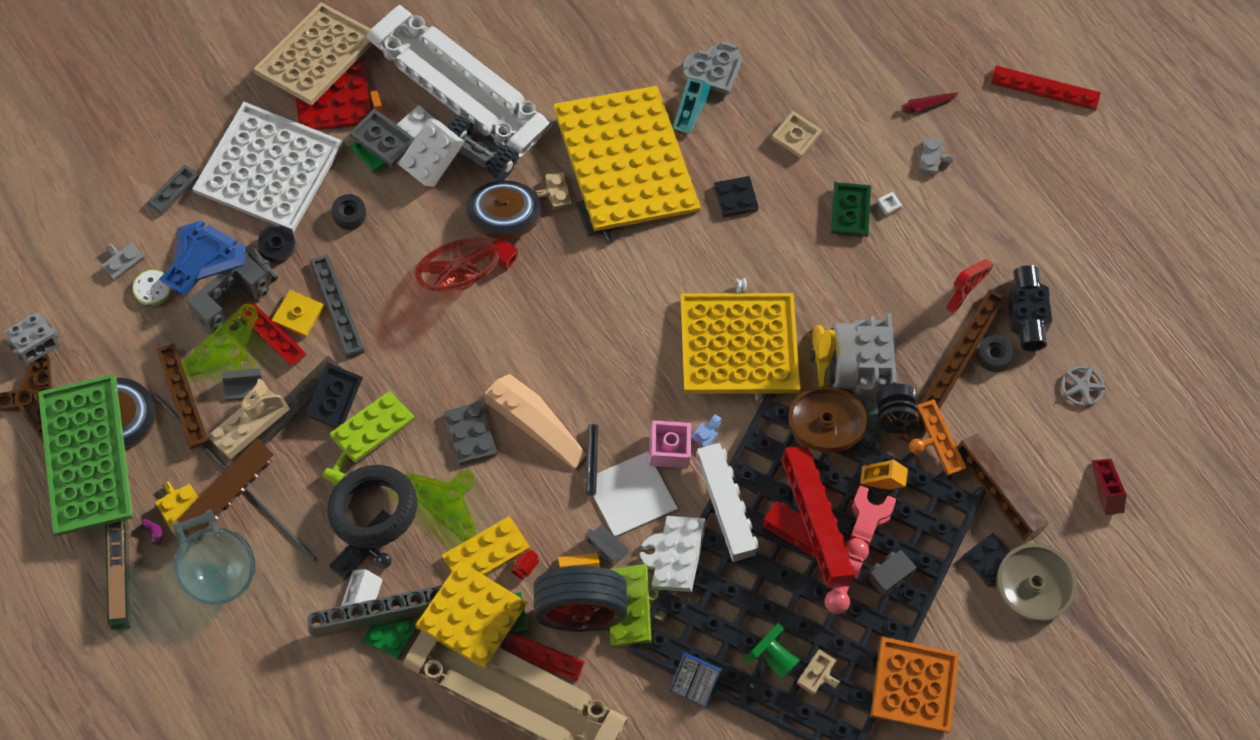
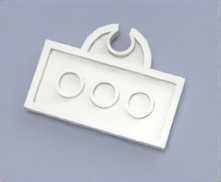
M667 516L663 533L654 534L641 545L643 550L655 549V552L651 555L640 552L643 563L647 565V568L655 571L652 588L692 592L706 527L705 518Z

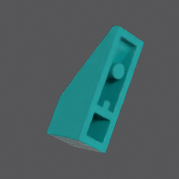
M688 76L673 125L674 130L688 134L691 133L706 103L711 87L709 83Z

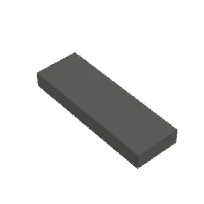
M184 164L147 202L148 206L160 215H163L199 178V174Z

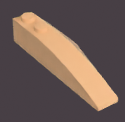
M511 374L497 379L485 392L486 404L573 469H576L587 457V453L542 398Z

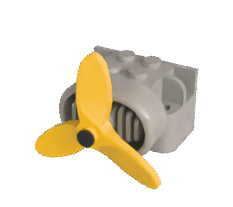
M887 313L884 321L875 320L874 316H869L867 320H856L853 323H834L831 329L824 331L822 325L814 326L812 333L814 350H811V361H816L819 387L825 386L828 367L832 387L849 390L850 394L863 402H876L877 392L881 388L897 383L891 313Z

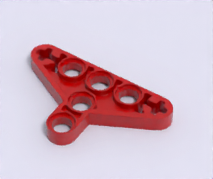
M985 259L963 270L954 281L955 293L947 304L946 309L955 314L968 294L990 273L994 264Z

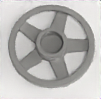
M1073 367L1066 371L1063 376V393L1075 404L1092 405L1099 401L1104 393V381L1100 374L1092 369V367ZM1085 370L1082 378H1078L1072 372ZM1091 373L1098 378L1100 384L1090 383ZM1067 377L1075 383V386L1068 391L1065 389ZM1089 390H1101L1099 396L1091 401ZM1075 393L1082 394L1085 402H1078L1070 396Z

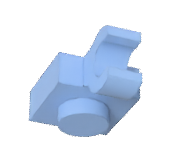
M715 414L708 425L702 422L691 436V440L701 447L711 445L718 436L715 430L720 426L722 418Z

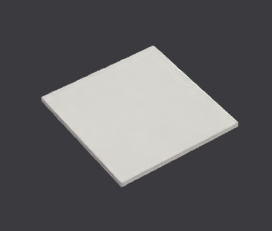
M648 451L597 473L596 495L593 497L615 537L678 510L657 468L649 466Z

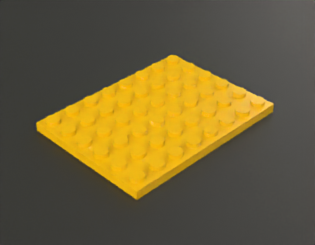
M657 86L553 104V110L594 231L700 212V203Z

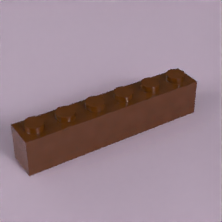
M978 433L963 439L958 444L957 449L966 468L979 485L985 488L986 494L1021 539L1025 542L1039 535L1049 523Z
M258 438L255 439L173 525L189 540L195 537L199 539L206 532L204 527L208 523L212 525L220 517L217 514L222 509L225 511L233 503L231 499L235 495L239 497L246 490L244 487L248 481L252 483L259 476L257 472L261 468L265 470L272 463L270 458L274 454Z

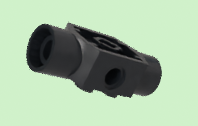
M1032 265L1021 266L1013 271L1014 286L1011 287L1008 295L1011 332L1019 335L1022 350L1039 351L1047 347L1046 332L1052 323L1049 287L1041 284L1038 267Z

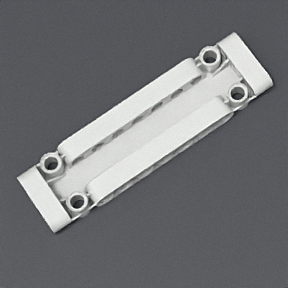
M401 5L393 9L368 32L367 40L383 51L386 59L394 60L398 69L457 115L472 122L473 127L485 136H492L496 145H507L518 152L519 158L550 130L552 122L541 113H537L532 102L524 101V97L519 91L436 27H426L422 17L413 16Z

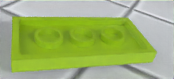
M388 391L330 433V438L356 463L413 422L415 416Z
M641 564L610 569L625 578L627 589V616L619 624L610 627L611 646L614 648L629 646L632 643L651 642L647 565Z

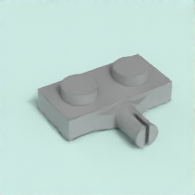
M925 138L919 167L920 173L937 175L941 162L952 164L953 156L943 155V140Z
M133 243L120 251L113 244H109L106 250L109 251L112 257L102 264V268L115 281L143 261L144 256Z

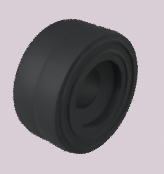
M344 194L338 197L332 205L334 222L340 228L346 230L360 227L366 218V208L363 200L354 194ZM351 208L354 210V213L346 215L344 211Z
M995 335L985 338L977 352L979 364L991 372H999L1007 368L1013 356L1010 342L1001 336ZM997 350L1000 356L994 358L990 355V351Z

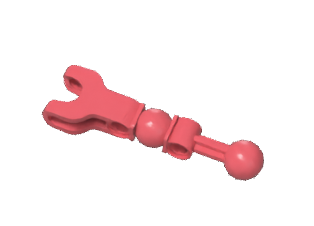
M863 486L859 487L852 505V511L857 521L850 540L845 544V549L849 552L851 565L855 568L854 579H857L862 563L869 555V545L876 527L884 525L889 521L896 498L887 496L883 504L873 505L867 499L868 488ZM849 586L836 587V589L827 593L824 602L829 612L841 614L849 608L850 599L847 595Z

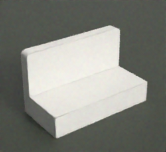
M366 569L353 570L341 606L377 599L382 579Z

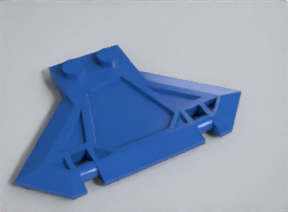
M201 220L178 227L174 264L159 280L167 287L185 296L199 280L244 266L246 246L242 243L236 246L238 242L210 225L204 227L205 222Z

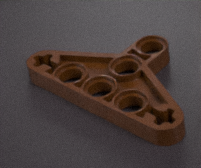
M47 354L30 363L18 390L0 393V401L3 398L10 399L8 405H0V411L21 410L41 441H43L38 392L53 389L52 365ZM41 359L45 361L43 362L44 370H41L39 365ZM47 376L48 380L45 383H38V378ZM24 395L30 397L27 403L19 402L20 397Z

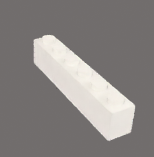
M720 443L698 448L696 457L732 562L755 556L758 541L755 536L752 537L750 531L752 530V524L750 519L745 517L746 507L744 502L739 499L740 491L737 483L734 484L733 482L734 474L732 467L727 465L726 460H728L726 450L721 448Z

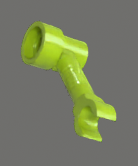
M343 451L332 470L326 468L322 478L331 482V485L335 487L343 477H346V474L340 472L349 456Z

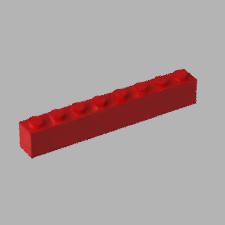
M806 446L786 448L781 461L826 587L850 586L855 577V568L851 565L848 550L845 549L843 535L837 527V519L833 516L831 503L826 497L825 486L822 485L819 470L815 467L814 456Z

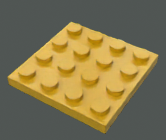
M459 561L417 622L416 628L482 669H485L526 608L528 602L462 561Z

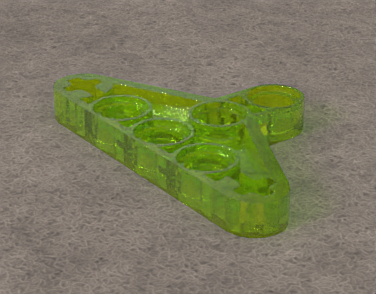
M251 304L241 306L183 361L182 366L185 372L193 376L228 364H232L237 370H243L241 369V364L244 361H250L251 367L249 369H255L256 366L253 359L244 351L258 316L255 307ZM245 311H251L252 316H246ZM240 316L241 319H243L244 322H246V324L243 325V323L238 317ZM233 322L239 323V328L236 331L229 330V326ZM219 335L225 336V341L222 344L215 343V339ZM205 348L211 349V354L208 357L201 356V352ZM231 348L238 349V354L235 357L228 356V351ZM197 355L200 358V360L204 362L203 364H201L199 360L196 359ZM192 363L196 368L192 369L188 364Z
M464 470L459 472L449 483L414 473L405 474L410 481L413 480V484L417 488V502L464 542L476 535V527L463 497L474 485V476L470 471ZM463 476H468L471 481L465 485L460 482V479ZM449 490H456L458 494L454 498H449L446 493ZM427 491L430 496L427 499H421L419 493ZM436 503H441L444 505V509L438 512L433 509V506ZM455 515L458 517V522L450 524L447 521L448 517ZM461 523L464 529H471L470 535L468 533L464 535V530L460 527Z

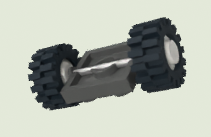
M458 115L455 119L451 120V124L447 125L449 130L465 141L459 152L479 166L485 167L488 165V173L498 180L506 179L508 174L510 175L511 170L515 168L514 165L517 164L519 153L507 145L500 148L477 132L472 133V122Z

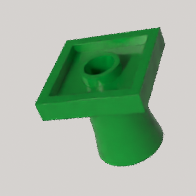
M778 623L743 660L750 665L760 656L781 680L800 659L788 652L775 640L784 630Z

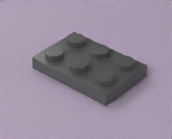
M375 109L350 132L351 138L391 167L404 156L415 139Z
M482 402L444 411L459 466L497 456Z

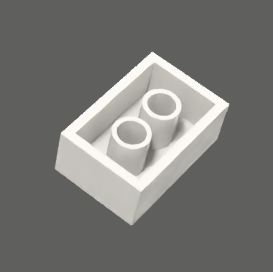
M428 119L398 164L424 186L435 187L465 141L438 120Z

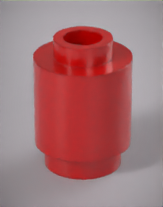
M523 550L513 563L511 572L517 578L524 580L525 577H529L538 565L539 556L532 550Z

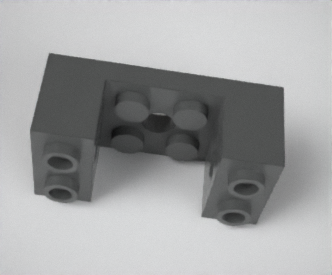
M245 254L244 266L219 274L187 300L192 319L211 337L223 332L227 326L223 310L220 306L229 296L235 295L239 288L255 302L258 299L264 298L269 291L266 273L247 254Z

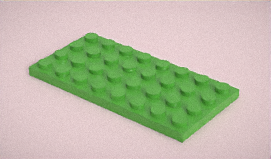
M114 374L38 392L53 534L57 537L132 519L133 511L116 376Z

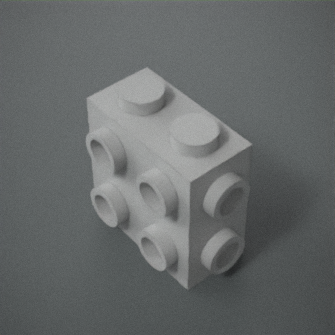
M39 312L32 314L4 331L7 336L5 342L10 349L14 348L13 353L18 360L22 359L26 365L59 347L60 344L57 338L60 336L54 327L50 328L51 324L47 317L42 318Z

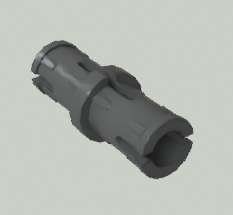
M253 249L255 253L251 250L248 256L266 273L268 284H272L271 279L273 282H276L278 276L271 269L268 260L262 257L258 249Z

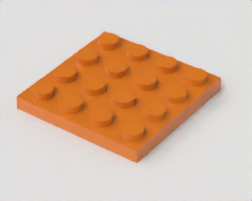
M886 637L880 638L870 717L949 733L951 731L959 653Z

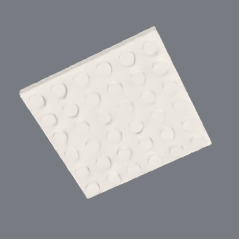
M243 102L194 185L193 193L275 226H285L294 233L342 148L343 141Z

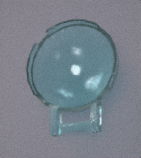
M211 509L205 511V514L187 521L173 523L174 531L180 543L175 555V575L180 587L190 598L207 605H221L240 597L248 589L255 574V558L249 543L238 532L219 528ZM209 521L211 528L199 530L185 538L183 530Z

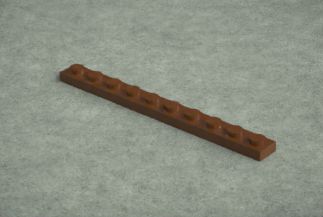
M989 289L921 404L934 399L939 410L941 409L1001 309L1006 297ZM920 417L918 426L909 432L902 433L900 439L907 443H910L913 439H923L926 430Z

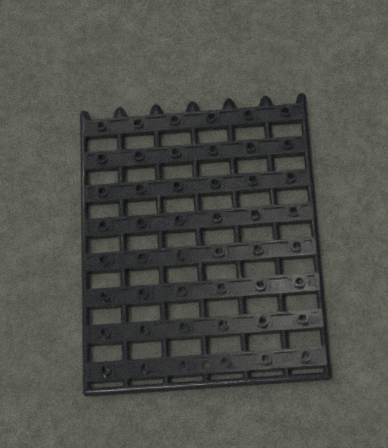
M766 393L728 466L732 467L734 474L732 479L735 484L737 483V485L756 493L750 507L745 505L746 512L744 514L746 519L751 521V532L775 543L768 557L756 552L755 556L732 562L724 536L705 527L701 549L722 558L715 573L697 565L693 586L704 591L698 605L696 606L669 593V590H660L658 598L650 608V624L659 610L666 613L667 616L687 625L680 639L678 640L651 626V642L632 643L628 652L674 676L677 671L674 665L675 663H680L684 653L722 669L716 683L740 694L741 697L738 699L714 687L712 695L802 740H821L822 735L831 740H866L876 718L870 717L873 692L849 680L856 666L876 675L878 652L866 647L873 632L886 638L909 643L914 642L986 494V490L983 487H979L973 493H970L951 484L952 475L947 477L944 470L936 477L917 468V457L914 453H909L900 460L881 451V439L879 436L872 437L867 443L859 441L849 449L836 452L860 463L854 477L825 464L830 453L822 452L819 460L814 458V464L816 469L819 470L822 485L844 495L838 508L836 509L831 506L833 516L837 519L839 532L847 538H851L857 518L844 513L850 500L855 499L859 487L863 486L860 484L862 467L889 460H895L908 469L906 486L931 497L924 511L897 498L896 496L900 488L892 489L888 494L875 487L863 486L868 488L867 499L873 505L883 504L887 496L896 498L890 518L915 529L909 543L880 530L882 526L880 525L874 531L869 550H875L885 556L892 552L896 554L902 550L917 567L916 571L935 579L929 593L906 582L902 583L885 597L882 596L876 609L849 597V608L841 614L829 612L823 625L794 612L800 597L827 609L824 602L825 596L834 589L827 588L826 585L811 578L818 564L817 559L762 527L766 515L756 511L764 497L772 502L785 503L790 506L791 510L800 513L791 487L773 479L780 465L783 466L781 459L785 449L791 446L795 437L790 431L784 443H781L756 431L762 418L790 430L788 424L790 407L776 401L777 393ZM745 449L773 462L767 475L738 462ZM711 498L699 517L705 518L706 521L711 513L716 515ZM938 501L967 514L961 527L932 514ZM922 533L951 546L945 560L916 547ZM781 547L810 560L804 574L775 561ZM863 561L857 579L853 578L849 589L854 581L879 593L868 580L872 566ZM729 562L757 575L751 590L722 577ZM764 580L794 593L787 607L758 594ZM711 595L740 609L733 624L704 610ZM889 599L918 612L912 627L883 613ZM747 613L773 626L779 623L784 628L783 631L812 644L806 659L791 653L800 660L787 673V675L795 678L788 694L759 680L765 666L768 665L760 656L756 658L759 662L752 675L723 662L729 647L748 655L763 639L740 628ZM836 615L866 628L859 643L830 629ZM693 629L722 642L716 657L686 644ZM783 631L775 638L777 642ZM639 645L667 658V663L639 650ZM819 649L849 662L842 677L830 672V676L840 681L836 688L826 682L818 688L819 691L832 697L825 712L796 698L801 687L797 685V681ZM752 684L754 689L748 690L746 686ZM748 699L778 713L777 716L774 717L748 704ZM839 701L869 715L862 730L832 716ZM786 717L815 732L811 735L783 720Z

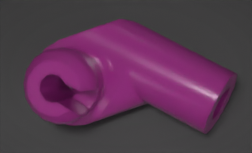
M144 519L141 528L151 533L152 538L150 541L152 544L160 545L161 540L164 539L161 526Z

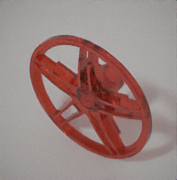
M465 238L452 241L428 253L418 263L415 269V278L422 288L430 291L465 290L488 275L495 268L500 257L499 250L494 242L484 238ZM465 245L484 246L464 255L462 246ZM456 247H458V256H455ZM451 249L450 260L431 261L439 254ZM494 254L491 264L484 271L474 265L486 259V256ZM430 272V274L439 275L432 285H429L423 281L422 273ZM452 280L454 282V284L452 285H445L449 284Z

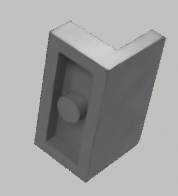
M261 368L222 372L225 400L244 399L254 389L258 379L263 381Z
M600 525L595 531L590 529L585 533V542L611 567H614L629 552L603 525Z

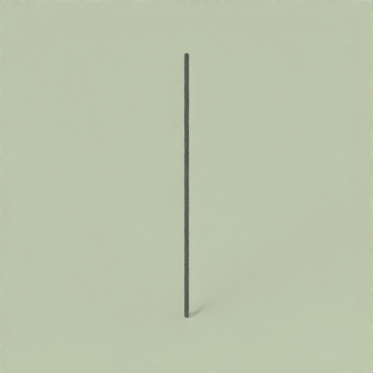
M155 394L154 398L181 425L179 417L166 405V403L158 395ZM206 445L202 446L224 470L227 469V466ZM244 486L246 488L245 491L250 495V497L284 530V532L313 561H315L316 558L311 554V552L275 517V515L246 486Z

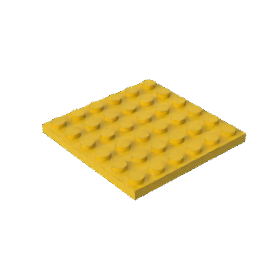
M794 293L680 294L684 394L800 393Z

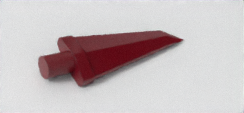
M959 92L909 99L908 104L902 105V111L912 110L914 113H919L920 111L953 100Z

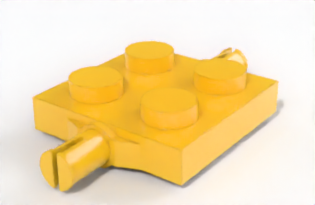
M167 481L162 485L167 495L155 501V506L174 536L181 532L173 523L197 500L198 496L190 484L174 490L170 482Z

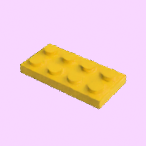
M508 516L444 553L442 559L451 572L458 562L462 561L479 573L487 576L519 557L523 550H530V546L511 517Z

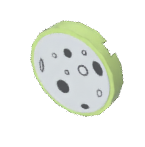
M148 270L141 273L135 279L133 293L141 304L157 306L169 298L171 288L159 280L164 274L163 272Z

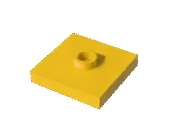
M289 290L272 321L280 327L307 337L322 312L324 304Z

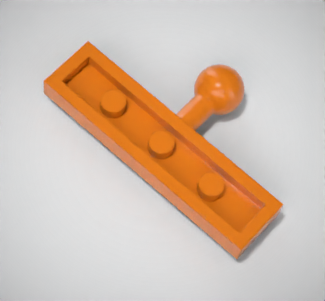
M935 400L917 405L918 415L929 438L911 440L909 443L910 451L914 454H920L925 447L933 445L947 477L965 471L964 461Z

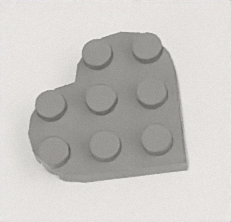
M721 42V44L711 46L708 51H698V53H694L691 56L689 54L684 60V78L688 80L689 76L706 81L711 85L710 89L730 95L741 67L742 55L737 50V46L729 42Z

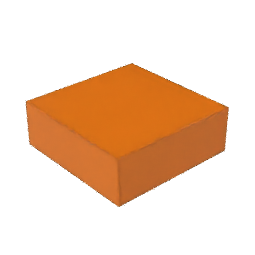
M378 91L370 92L373 109L383 114Z

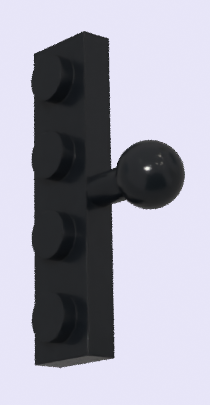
M382 510L367 527L381 524L391 515ZM349 544L329 567L345 580L369 554L376 559V563L380 568H388L392 563V558L388 553H380L375 548H359Z

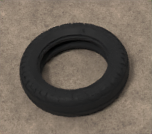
M385 465L361 467L347 474L334 487L327 506L328 520L335 534L352 546L359 548L384 546L398 539L411 526L417 511V494L408 477L393 467ZM373 486H385L398 494V505L395 512L383 523L372 527H360L348 521L346 515L347 507L352 498L362 490Z

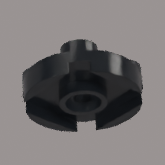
M270 226L260 233L258 248L260 254L265 259L281 263L294 253L296 241L293 232L287 227L279 226L273 228ZM281 241L280 246L277 247L274 246L273 242Z

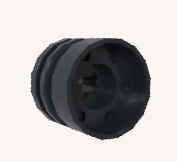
M898 383L890 384L877 392L878 422L883 431L900 434L909 432L918 426L920 421L917 394L912 386Z

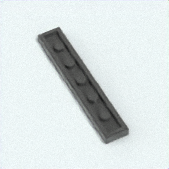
M328 254L310 260L346 358L364 353L362 342Z

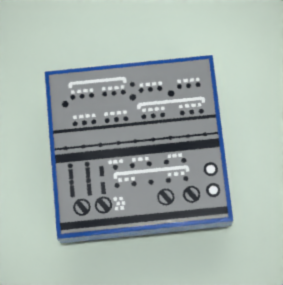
M684 653L669 691L706 707L722 669Z

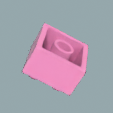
M652 421L649 438V466L688 468L691 458V423Z

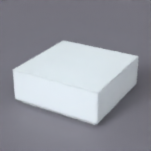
M893 192L877 199L876 203L886 217L902 209V204Z

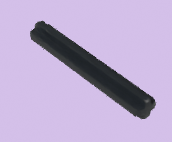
M597 424L588 425L586 495L588 496L596 495Z

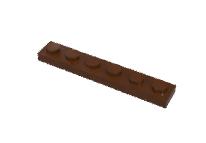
M175 343L157 348V355L189 448L194 449L209 444Z

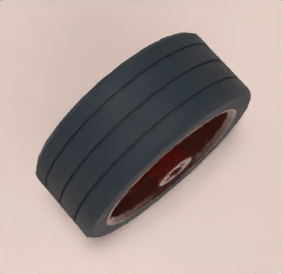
M594 566L562 567L547 571L534 581V618L546 627L572 632L596 631L615 626L627 616L626 580L622 575L610 569Z

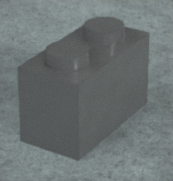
M902 550L896 554L892 552L886 557L884 563L881 565L878 563L870 570L871 573L868 580L883 597L912 577L917 567Z

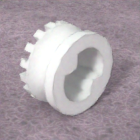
M743 278V280L736 279V287H738L736 288V293H747L746 278Z

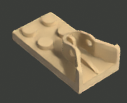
M261 379L257 380L258 382L254 389L244 397L242 407L207 436L208 440L229 459H232L290 409L284 398L270 391Z

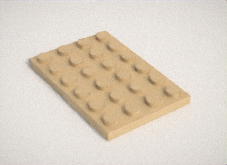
M321 2L253 68L254 74L313 105L372 45L366 38L371 29Z

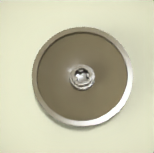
M1030 543L1016 547L1005 556L997 571L996 583L1001 600L1012 613L1025 620L1044 622L1055 619L1063 614L1074 600L1077 589L1074 569L1062 553L1050 546Z

